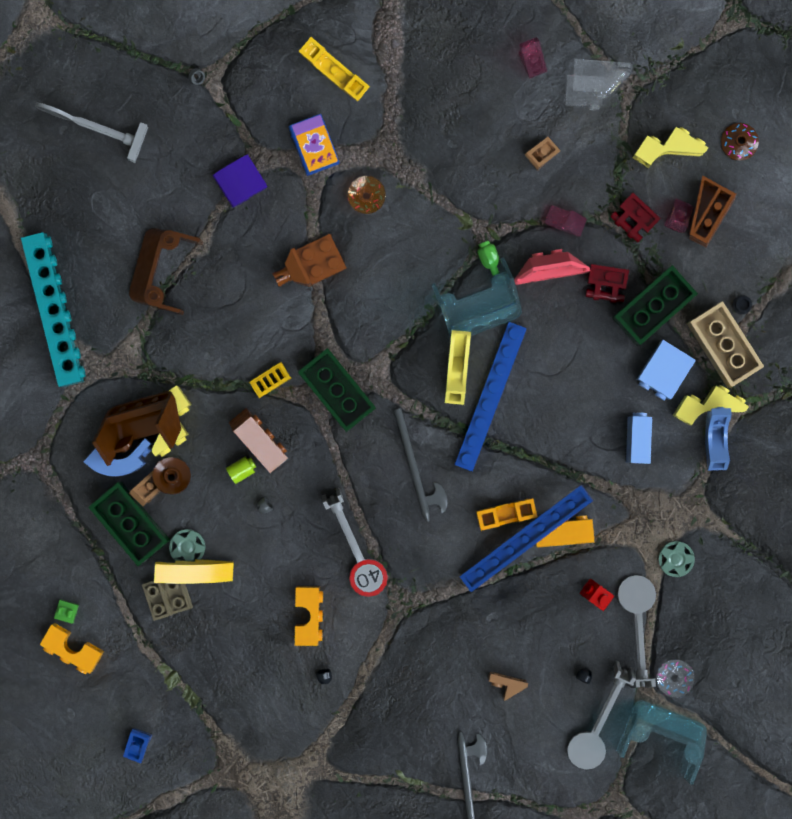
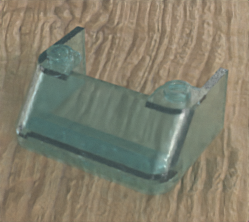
M504 257L500 259L504 272L496 274L492 278V288L463 299L456 300L455 295L451 293L440 295L436 284H432L434 295L450 338L452 330L471 332L472 336L515 320L522 314L515 281Z
M645 700L636 702L616 750L619 756L624 758L631 740L641 743L648 739L651 731L686 744L684 757L690 764L684 778L689 784L693 785L704 757L707 736L706 727L701 722Z

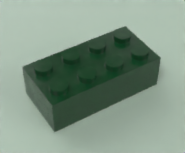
M672 265L613 316L612 319L636 346H640L698 293Z
M328 348L298 371L345 432H348L376 409Z
M118 482L88 508L134 563L140 566L165 546L170 539L141 504L129 494L130 491L122 482Z

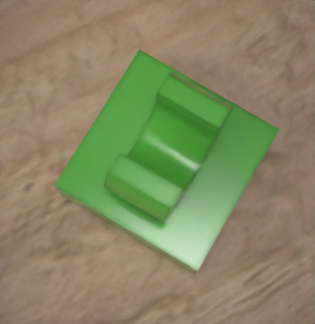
M60 599L54 619L73 624L79 605Z

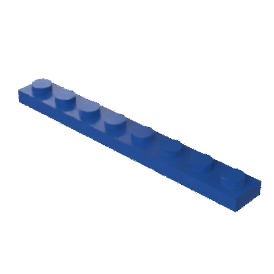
M508 322L454 465L473 472L527 328Z
M580 485L462 574L460 578L469 591L473 592L593 502V499L585 488Z

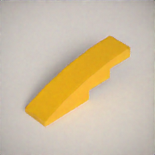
M195 559V562H155L154 583L195 584L233 581L234 562Z

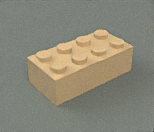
M723 301L686 323L727 388L735 386L764 367Z

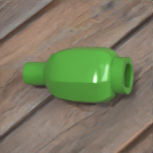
M489 240L478 244V255L483 266L490 269L492 276L499 274L497 268L499 255L495 245L490 244Z

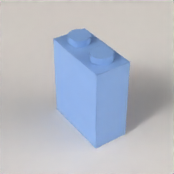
M661 340L636 380L640 382L639 385L642 388L654 390L656 392L655 396L664 401L665 399L670 400L696 360L665 340Z
M633 413V416L628 417L626 463L650 464L652 417H647V413Z

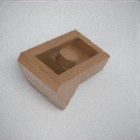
M547 137L528 151L525 157L538 171L555 157L560 150Z
M153 471L129 493L142 506L149 503L160 492L154 485Z
M489 672L488 680L492 682V686L502 688L503 685L506 686L503 695L504 701L528 687L526 680Z

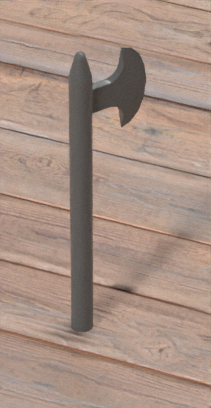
M396 409L394 412L421 511L426 521L429 522L430 511L428 506L433 504L439 505L443 514L447 509V495L440 484L434 483L435 492L425 497L402 409Z
M459 732L458 748L467 819H475L467 756L475 755L479 758L480 765L484 764L487 758V745L484 738L476 733V743L466 746L463 733Z

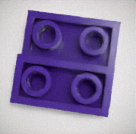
M248 154L213 174L215 181L232 208L249 200L250 197L268 187Z

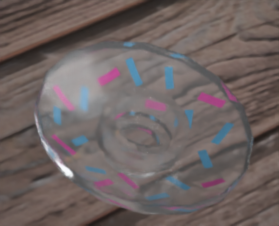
M670 660L659 668L657 685L666 696L681 698L693 689L695 674L686 662ZM674 674L678 676V679L676 681H672L671 679L672 675Z

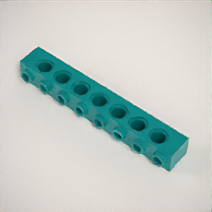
M44 232L22 237L21 241L58 387L84 382L83 377H86L84 367L80 366L79 363L81 354L79 348L75 347L74 340H76V334L74 329L70 327L69 322L72 321L69 310L66 311L64 303H67L65 293L61 292L60 285L62 284L60 274L56 272L55 266L58 264L56 256L52 255L51 252L53 247L51 237H47V234ZM43 249L45 252L44 257L37 259L36 253ZM44 268H48L49 275L43 278L41 271ZM49 286L54 288V293L51 296L46 295V289ZM53 305L59 307V311L55 315H52L50 312ZM62 323L63 331L57 334L55 326ZM62 342H67L68 349L65 352L60 350ZM71 360L73 367L67 371L64 364L66 361Z

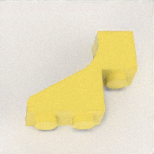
M676 127L664 145L660 144L661 141L658 138L647 136L633 156V159L649 168L654 160L662 155L699 157L707 151L708 147L705 146L706 143L703 140L691 137L686 129Z
M452 330L445 403L464 405L471 332Z
M719 385V387H712L702 404L700 403L701 399L692 394L691 396H684L673 416L687 425H692L698 416L704 412L711 411V409L724 407L731 408V412H745L749 406L745 404L746 400L737 395L733 397L729 394L727 388Z
M175 386L169 391L172 392L176 399L179 416H182L189 411L188 407L192 404L180 387ZM182 424L180 434L175 443L177 446L187 440L185 437L189 435ZM159 433L152 448V453L154 456L160 455L163 457L171 452V450Z

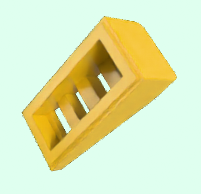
M280 362L249 383L257 396L261 398L292 378L283 363ZM278 369L284 377L282 380L276 372ZM271 373H273L274 377L277 380V383L275 384L269 376ZM265 377L267 378V380L269 381V383H270V385H271V387H269V388L267 387V385L265 384V382H264V380H263V378H265ZM258 381H260L265 389L263 392H261L257 385Z

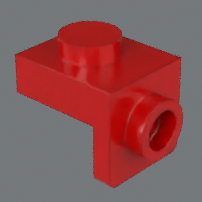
M589 579L580 592V595L602 611L606 609L614 598L613 594L592 579Z

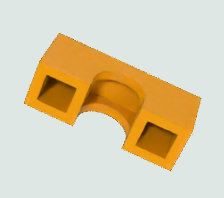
M533 498L476 511L481 531L538 517Z
M296 586L295 607L306 608L310 612L311 618L306 624L295 625V646H318L319 641H322L323 630H319V622H323V610H319V603H323V591H320V586Z
M53 623L40 643L44 647L43 650L51 655L55 653L60 656V660L66 664H74L81 673L90 674L93 672L104 651L89 642L84 644L81 651L71 650L67 644L71 632Z

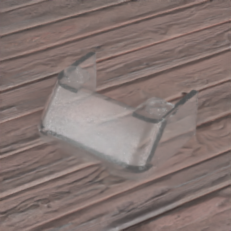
M574 59L573 75H567L565 106L589 107L591 111H599L625 85L632 74L633 64Z

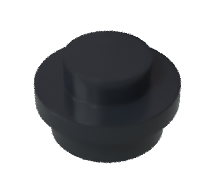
M745 295L738 296L733 301V309L738 314H747L752 309V301Z

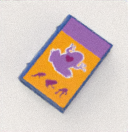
M321 114L288 126L307 176L340 164Z

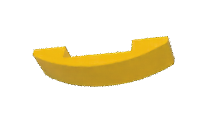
M312 37L299 50V53L317 70L357 102L370 88L367 83L349 71Z

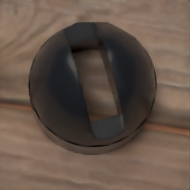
M582 668L575 678L590 684L592 672L587 668Z
M322 669L316 672L319 683H330L332 680L331 669Z

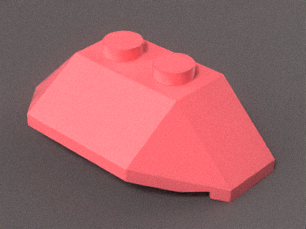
M562 249L553 250L550 255H543V252L532 254V258L528 259L512 283L513 285L585 274L590 272V267L569 252H562Z

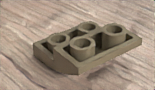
M154 580L142 584L154 621L193 608L186 584L154 583Z

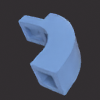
M717 407L707 412L705 447L708 471L727 470L730 462L728 426L732 416L731 408Z
M145 438L131 455L124 459L114 458L109 466L106 465L95 448L84 463L103 475H128L136 472L146 464L141 457H146L152 451L151 446L153 443L148 438Z

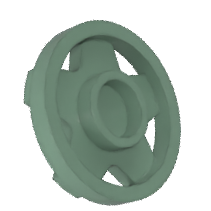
M192 529L178 531L172 537L169 544L170 554L175 561H182L178 558L184 557L185 561L195 562L194 555L201 553L197 558L200 560L206 549L205 541L201 534ZM189 532L186 537L180 535L181 533ZM197 536L202 544L196 542ZM173 542H175L176 545H177V547H176L174 550H173Z
M672 541L661 548L658 562L662 571L667 575L681 577L691 571L694 566L695 557L692 549L687 544L681 541ZM676 544L673 550L668 548L669 546ZM685 547L688 549L690 554H686L684 552ZM662 555L666 558L664 564H662ZM690 563L689 567L685 570V565ZM675 569L677 574L670 573L668 571Z

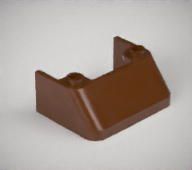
M149 229L145 233L130 286V298L140 304L183 315L184 311L162 304L164 293L160 288L152 286L162 248L173 250L179 245L180 240L198 245H203V241L200 238L171 230Z
M165 391L116 405L108 410L92 441V444L107 466L111 465L116 453L128 451L133 440L160 433L169 449L174 447L181 431L174 395L171 391Z

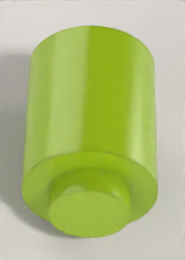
M245 456L226 467V470L233 482L237 484L254 474V468L257 466L251 457L248 459Z

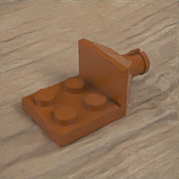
M328 234L297 250L292 248L285 262L286 267L272 274L275 279H278L276 282L279 287L292 280L294 283L310 287L347 268L331 235Z

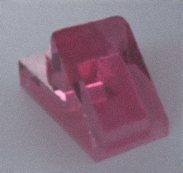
M535 37L519 44L521 50L519 55L529 78L531 79L547 72L538 38Z
M675 199L665 222V227L679 233H685L693 206Z
M551 205L544 224L580 237L587 218L572 210L569 212Z

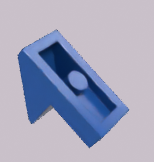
M133 728L130 732L123 757L141 763L152 734Z

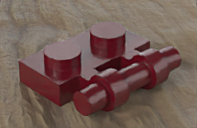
M634 193L620 205L619 208L624 212L622 216L616 211L610 216L615 221L614 224L628 233L627 236L630 239L633 238L637 243L643 238L638 231L642 229L648 233L661 219ZM628 217L637 224L634 228L625 221Z
M591 264L587 284H593L595 288L594 290L587 289L586 297H591L593 300L598 301L599 299L610 300L611 303H616V301L624 302L625 295L618 294V288L626 289L629 270ZM601 286L612 287L611 293L602 292Z

